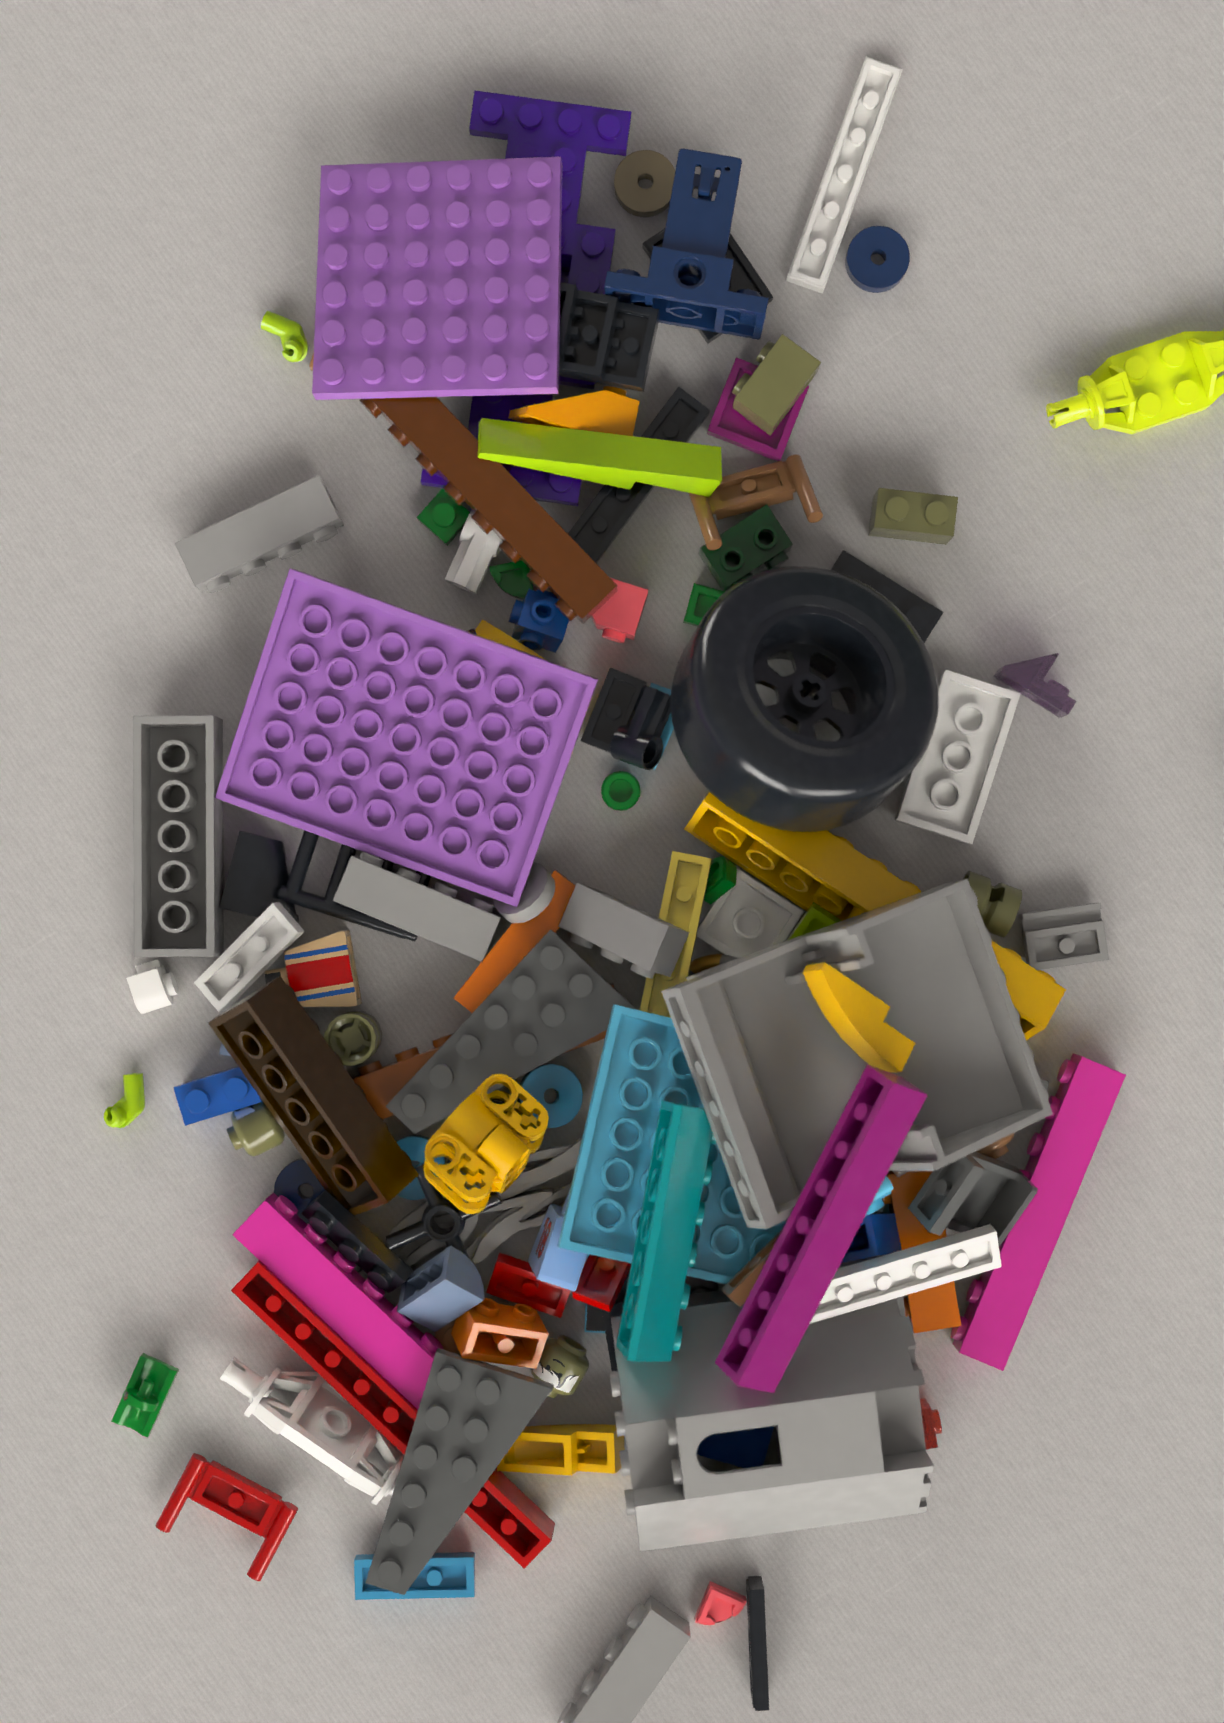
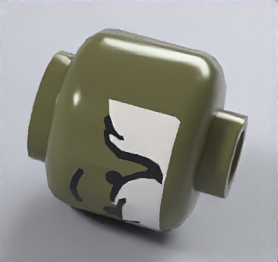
M264 1102L233 1111L231 1114L233 1126L226 1129L236 1151L244 1148L247 1154L253 1157L280 1145L285 1139L283 1129Z
M559 1335L558 1339H547L537 1369L530 1368V1371L535 1379L554 1384L553 1390L548 1397L556 1398L557 1394L567 1396L576 1391L589 1368V1360L585 1356L587 1350L580 1343L565 1335Z

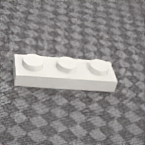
M280 902L272 903L194 984L218 1012L225 1011L305 931Z

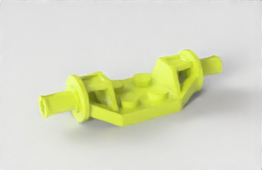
M1224 328L1222 331H1184L1109 357L1090 376L1079 377L1078 395L1046 405L1047 417L1053 416L1054 418L1049 420L1050 425L1055 429L1085 417L1093 430L1106 428L1127 434H1135L1207 409L1224 393V375L1216 379L1217 374L1224 371ZM1120 407L1121 412L1115 413L1104 412V409Z

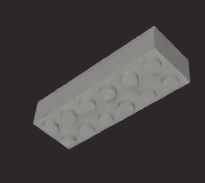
M214 715L133 716L134 957H216L224 953V909L219 908L223 895V801L215 798L223 774V719Z

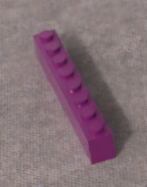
M868 1064L864 1069L714 1362L737 1386L770 1393L775 1392L927 1097L925 1092L903 1077Z

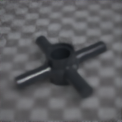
M424 1162L414 1166L419 1174L417 1179L426 1197L428 1206L423 1212L422 1221L386 1235V1241L390 1250H395L425 1236H429L435 1241L445 1242L447 1248L452 1246L469 1258L460 1238L466 1219L502 1204L499 1192L490 1193L489 1202L481 1212L466 1214L455 1207L447 1198H443L442 1194L428 1182L423 1171ZM438 1211L450 1213L454 1218V1226L450 1228L439 1227L434 1221V1214Z

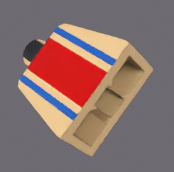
M350 930L340 931L284 951L286 967L265 971L266 984L281 976L285 983L294 990L297 1000L302 1007H353L362 1004Z

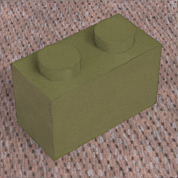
M783 334L775 344L770 340L766 343L755 360L760 364L752 376L745 373L732 390V393L736 395L732 408L770 436L817 374L821 364L818 359Z
M878 488L872 499L868 536L946 545L954 537L958 497Z

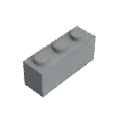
M580 883L576 884L558 926L572 933L571 941L589 949H592L595 944L602 948L601 956L620 964L626 959L633 963L630 970L650 979H653L655 973L671 977L689 935V932L605 892Z

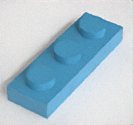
M475 1552L434 1553L405 1595L365 1583L374 1554L356 1555L354 1559L355 1600L475 1597Z

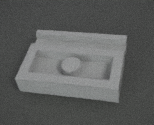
M1101 903L1019 914L1022 923L1026 963L1036 970L1109 960L1104 922L1100 911L1102 909Z

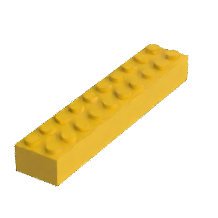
M710 791L706 794L684 828L685 831L805 911L814 902L842 921L921 892L915 884L902 881L890 873L882 862L868 858L854 849L853 844L841 836H835L827 830L794 832L762 825L738 814L723 804ZM992 941L991 945L998 964L1006 977L1008 992L1013 1005L1019 1012L1020 1025L1026 1040L1046 1028L1066 989L1058 985L1050 974L1036 970L1022 961L1021 956L1017 952L1009 948H1003Z

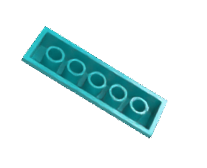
M661 1101L616 1347L629 1361H671L673 1350L678 1351L681 1345L682 1326L677 1324L680 1309H686L689 1301L690 1285L685 1284L688 1267L693 1268L696 1262L698 1245L693 1242L695 1226H701L704 1219L705 1202L700 1201L703 1185L709 1184L712 1175L713 1162L708 1160L710 1144H716L706 1112L701 1107Z

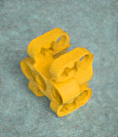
M499 1073L491 1075L452 1112L428 1140L424 1154L423 1171L425 1178L460 1211L466 1214L481 1212L489 1202L490 1193H504L523 1172L530 1154L539 1150L548 1126L549 1117L547 1110L508 1075ZM503 1084L508 1087L511 1095L499 1090L487 1094V1091L492 1085ZM520 1098L523 1102L519 1103L517 1099ZM500 1099L504 1104H495L490 1100ZM533 1113L537 1114V1115H538V1119H537L536 1117H534L532 1114H533ZM446 1157L451 1162L443 1165L438 1164L434 1159Z

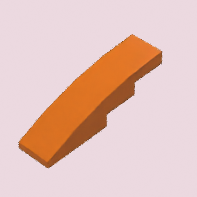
M556 869L551 874L555 880V893L549 905L538 916L527 922L512 923L453 997L471 1013L480 1006L550 929L556 933L560 928L558 926L576 885Z

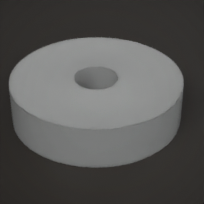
M533 862L518 906L515 907L493 899L494 906L511 923L527 922L538 916L549 905L555 893V880L541 864Z

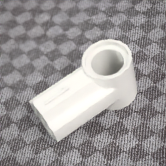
M472 509L463 526L459 539L461 544L447 572L445 581L464 591L477 595L493 556L497 557L501 551L499 545L503 541L493 530L486 534L472 520L471 516L475 513Z

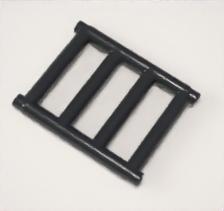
M304 830L286 886L282 885L278 890L277 898L398 938L414 942L417 940L418 936L333 901L351 855L355 856L357 850L344 844L341 845L324 897L303 891L302 887L319 835ZM383 859L382 868L392 871L394 862ZM416 871L417 874L421 875L419 883L428 886L431 876Z

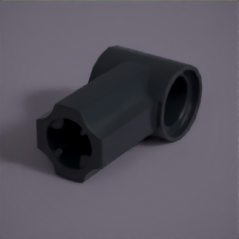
M642 686L627 725L620 726L612 737L610 753L614 759L645 770H651L658 764L663 752V742L660 737L671 713V695L649 686Z

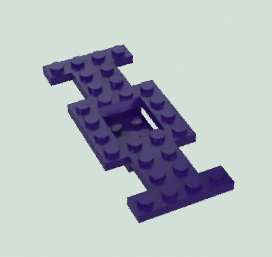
M474 90L469 126L470 135L508 140L505 159L561 157L563 164L561 282L574 284L581 291L605 295V281L607 271H611L616 229L577 224L587 151L626 156L632 112ZM559 376V385L587 389L595 388V383ZM554 394L472 396L468 430L478 440V427L481 418L518 422L509 419L510 410L553 401ZM500 463L536 501L572 506L579 505L581 479ZM422 468L420 481L422 485L443 488L447 484L437 472L431 477Z

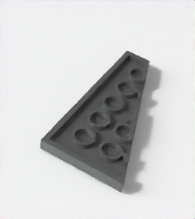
M550 929L385 1107L416 1134L451 1115L491 1075L498 1073L506 1074L515 1080L607 1030L613 1005L631 1009L636 1008ZM495 1084V1085H492V1086L488 1089L487 1094H489V1093H491V1092L497 1090L498 1088H500V1087H502V1086H504V1085H503V1084Z
M440 1348L437 1349L365 1583L405 1595L553 1390L554 1384L482 1361L463 1359L459 1354Z

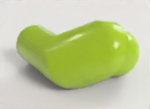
M268 310L263 316L261 329L280 337L283 347L282 354L289 362L302 361L308 353V343L302 326L293 320Z
M143 1073L123 1075L124 1096L104 1112V1121L109 1127H126L143 1112L145 1108Z

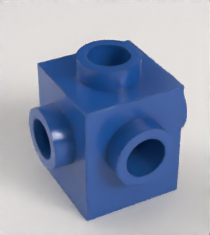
M529 589L523 601L515 600L508 621L515 624L511 637L519 640V643L529 649H545L556 653L564 639L569 620L554 605L559 599L552 592Z

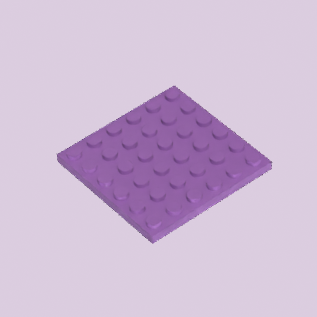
M561 157L321 165L312 383L314 398L316 400L559 394L563 170Z

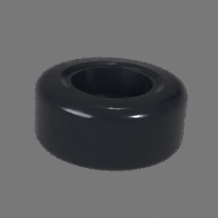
M787 566L764 570L741 580L724 592L711 605L686 645L678 661L671 689V716L675 736L683 756L700 782L723 804L738 814L768 827L794 832H818L838 828L864 817L877 808L911 773L925 754L934 734L939 707L938 685L932 660L921 637L907 617L885 596L865 583L839 572L810 566ZM767 660H791L794 673L783 677L769 666ZM809 667L817 670L827 679L822 680L819 676L812 674ZM755 684L773 689L776 693V704L766 707L758 694ZM831 693H841L850 714L832 706ZM786 718L796 724L798 734L785 727L778 720ZM826 721L839 732L840 738L836 741L817 740L814 725L818 722Z

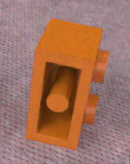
M484 1298V1301L456 1318L451 1335L463 1359L537 1369L549 1333L537 1310L526 1304L503 1305L498 1304L494 1300Z

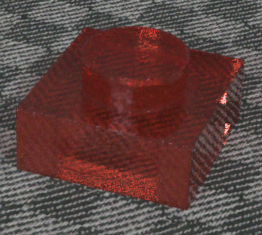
M922 1398L920 1403L925 1449L938 1448L936 1434L942 1433L939 1412L937 1409L932 1410L927 1400Z

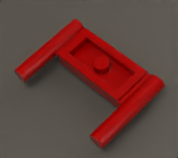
M193 1453L155 1526L160 1531L169 1533L187 1498H190L192 1501L265 1538L247 1572L251 1579L261 1581L293 1521L298 1507L290 1502L282 1501V1496L214 1460L209 1462L202 1455Z

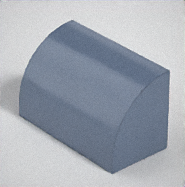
M449 1246L414 1270L407 1281L402 1284L397 1312L436 1332L484 1301V1287L480 1274L472 1261L464 1253Z

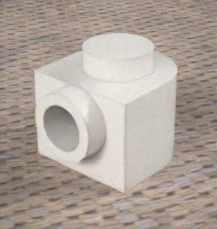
M158 959L135 966L137 974L126 978L135 1005L141 1014L172 1005L174 1003L173 996L178 994V986L173 973H166L164 965L160 966Z

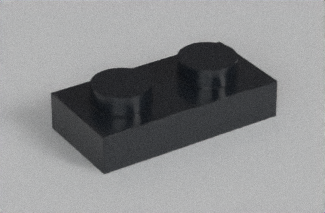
M610 668L581 742L610 753V743L615 731L620 726L627 725L642 686H646L647 682Z

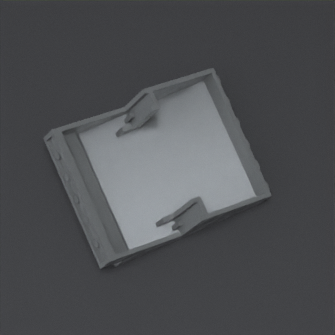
M968 878L942 884L686 977L687 981L661 991L747 1228L768 1229L789 1218L868 1064L839 1036L826 1019L802 973L806 965L826 962L889 1005L890 1009L884 1022L916 1043L902 1072H895L893 1074L906 1079L925 1092L927 1097L889 1171H936L1053 1114L1048 1102V1092L1041 1083L1034 1063L1033 1051L1027 1044L1020 1025L1019 1012L1012 1003L1006 986L1005 974L998 964L991 945V935L983 923L977 906V896L971 889Z

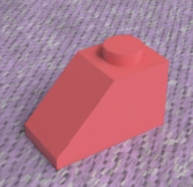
M611 578L617 585V592L591 616V619L597 629L603 630L602 637L618 643H624L626 638L631 640L635 638L649 590Z

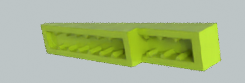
M481 418L479 422L478 458L628 490L632 488L635 482L710 497L722 482L721 447L486 418Z

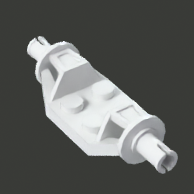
M234 1357L220 1377V1380L225 1381L249 1398L248 1403L250 1406L244 1413L247 1418L251 1414L255 1415L277 1435L279 1433L343 1476L345 1482L373 1496L371 1503L375 1506L383 1496L387 1497L389 1494L392 1497L404 1455L400 1454V1451L317 1372H280L281 1369L276 1367L270 1377L266 1375L263 1378ZM274 1388L299 1393L291 1406L269 1395ZM374 1446L389 1468L385 1474L367 1460Z

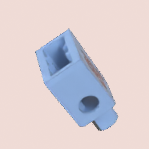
M569 1188L563 1207L555 1204H550L529 1255L528 1263L537 1280L576 1291L587 1254L558 1247L571 1189Z

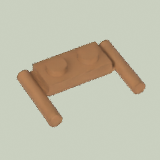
M797 454L789 456L783 462L778 461L723 476L722 482L710 497L689 493L701 532L709 550H716L722 546V540L713 514L716 515L717 520L760 509L765 505L771 506L793 500V493L797 492L808 522L816 523L823 517L802 459Z

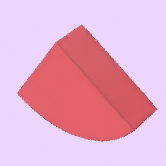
M710 1581L695 1614V1622L703 1625H715V1623L725 1621L732 1616L735 1617L744 1608L747 1602L746 1596Z

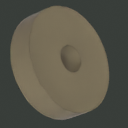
M639 150L627 155L618 165L614 176L615 196L622 208L638 217H653L664 212L670 204L675 169L672 163L664 155L652 150ZM642 179H649L653 185L648 189H643L638 183Z

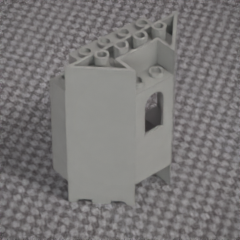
M722 1290L690 1294L687 1308L680 1309L677 1325L682 1326V1340L679 1350H673L671 1361L634 1362L627 1360L616 1347L621 1316L611 1317L617 1371L610 1372L612 1396H621L622 1410L614 1411L617 1436H626L627 1450H621L619 1453L622 1476H631L632 1489L624 1490L627 1516H636L640 1552L926 1513V1497L929 1496L931 1487L928 1473H933L934 1465L925 1449L919 1385H925L922 1369L920 1370L916 1364L914 1349L916 1344L910 1318L905 1315L903 1296L809 1324L774 1393L737 1386L714 1363L744 1306L743 1304L739 1307ZM775 1425L778 1427L781 1464L712 1472L702 1467L697 1459L699 1444L705 1437L711 1434Z

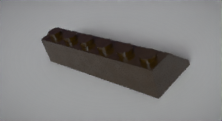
M281 976L263 985L208 1022L324 1189L354 1216L390 1202L419 1176L408 1154L397 1144L390 1134L385 1121L377 1115L367 1101L363 1089L351 1078L343 1066L340 1056L328 1045L320 1033L317 1023L308 1016L297 1000L294 990L285 983Z

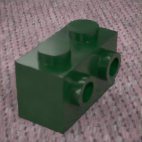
M765 505L720 534L722 540L720 548L709 550L705 544L700 547L699 556L722 591L726 592L736 583L755 574L764 567H767L769 570L782 565L789 559L786 553L790 551L793 543L769 506Z

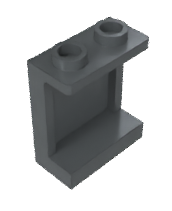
M975 1151L933 1171L908 1209L928 1232L939 1236L945 1228L962 1233L991 1224L997 1231L998 1245L1000 1246L1034 1198L1038 1189L1016 1166Z

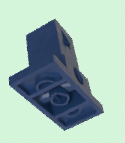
M684 148L680 149L662 247L653 246L648 278L641 277L640 273L631 269H618L617 272L607 271L605 295L618 297L619 302L659 309V323L760 340L769 298L760 297L758 292L749 289H739L737 292L729 291L734 260L727 259L726 255L742 159ZM699 166L701 172L700 174H695V168ZM716 170L721 171L720 178L714 177ZM694 189L698 190V199L692 197ZM716 192L715 200L711 201L712 194Z

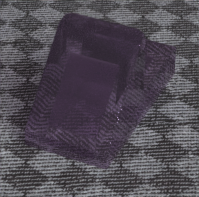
M1059 653L1005 665L998 669L993 676L1058 718L1068 715L1077 702L1068 696L1070 691L1062 684L1054 680H1049L1048 683L1043 680Z

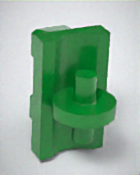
M143 1353L136 1364L111 1422L131 1428L148 1438L179 1369Z

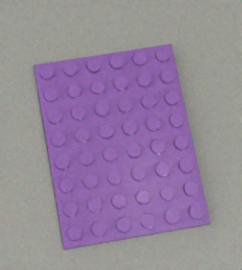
M292 568L289 569L215 798L517 907L598 678Z

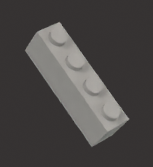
M318 475L175 542V545L194 586L202 592L208 590L209 593H214L228 587L231 584L229 579L242 573L245 576L259 573L267 567L265 562L278 556L281 560L295 556L302 551V545L314 539L317 543L331 539L338 534L337 529L344 526L325 483Z
M362 851L359 858L351 855L333 901L473 959L483 961L500 921V917L492 913L494 905L474 897L470 904L455 898L458 893L457 890L438 882L435 883L434 888H430L419 883L421 875L400 866L397 873L382 868L383 859Z
M651 1595L643 1606L640 1603L637 1604L627 1619L626 1625L629 1627L621 1639L615 1636L609 1643L603 1655V1658L606 1659L598 1671L592 1669L581 1686L582 1695L575 1704L569 1702L558 1719V1723H631L690 1639L689 1622Z

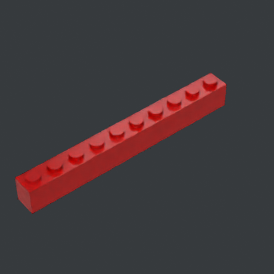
M258 1261L231 1291L405 1455L418 1410L261 1261ZM496 1467L467 1507L465 1513L525 1569L552 1541L555 1522L501 1471H497Z

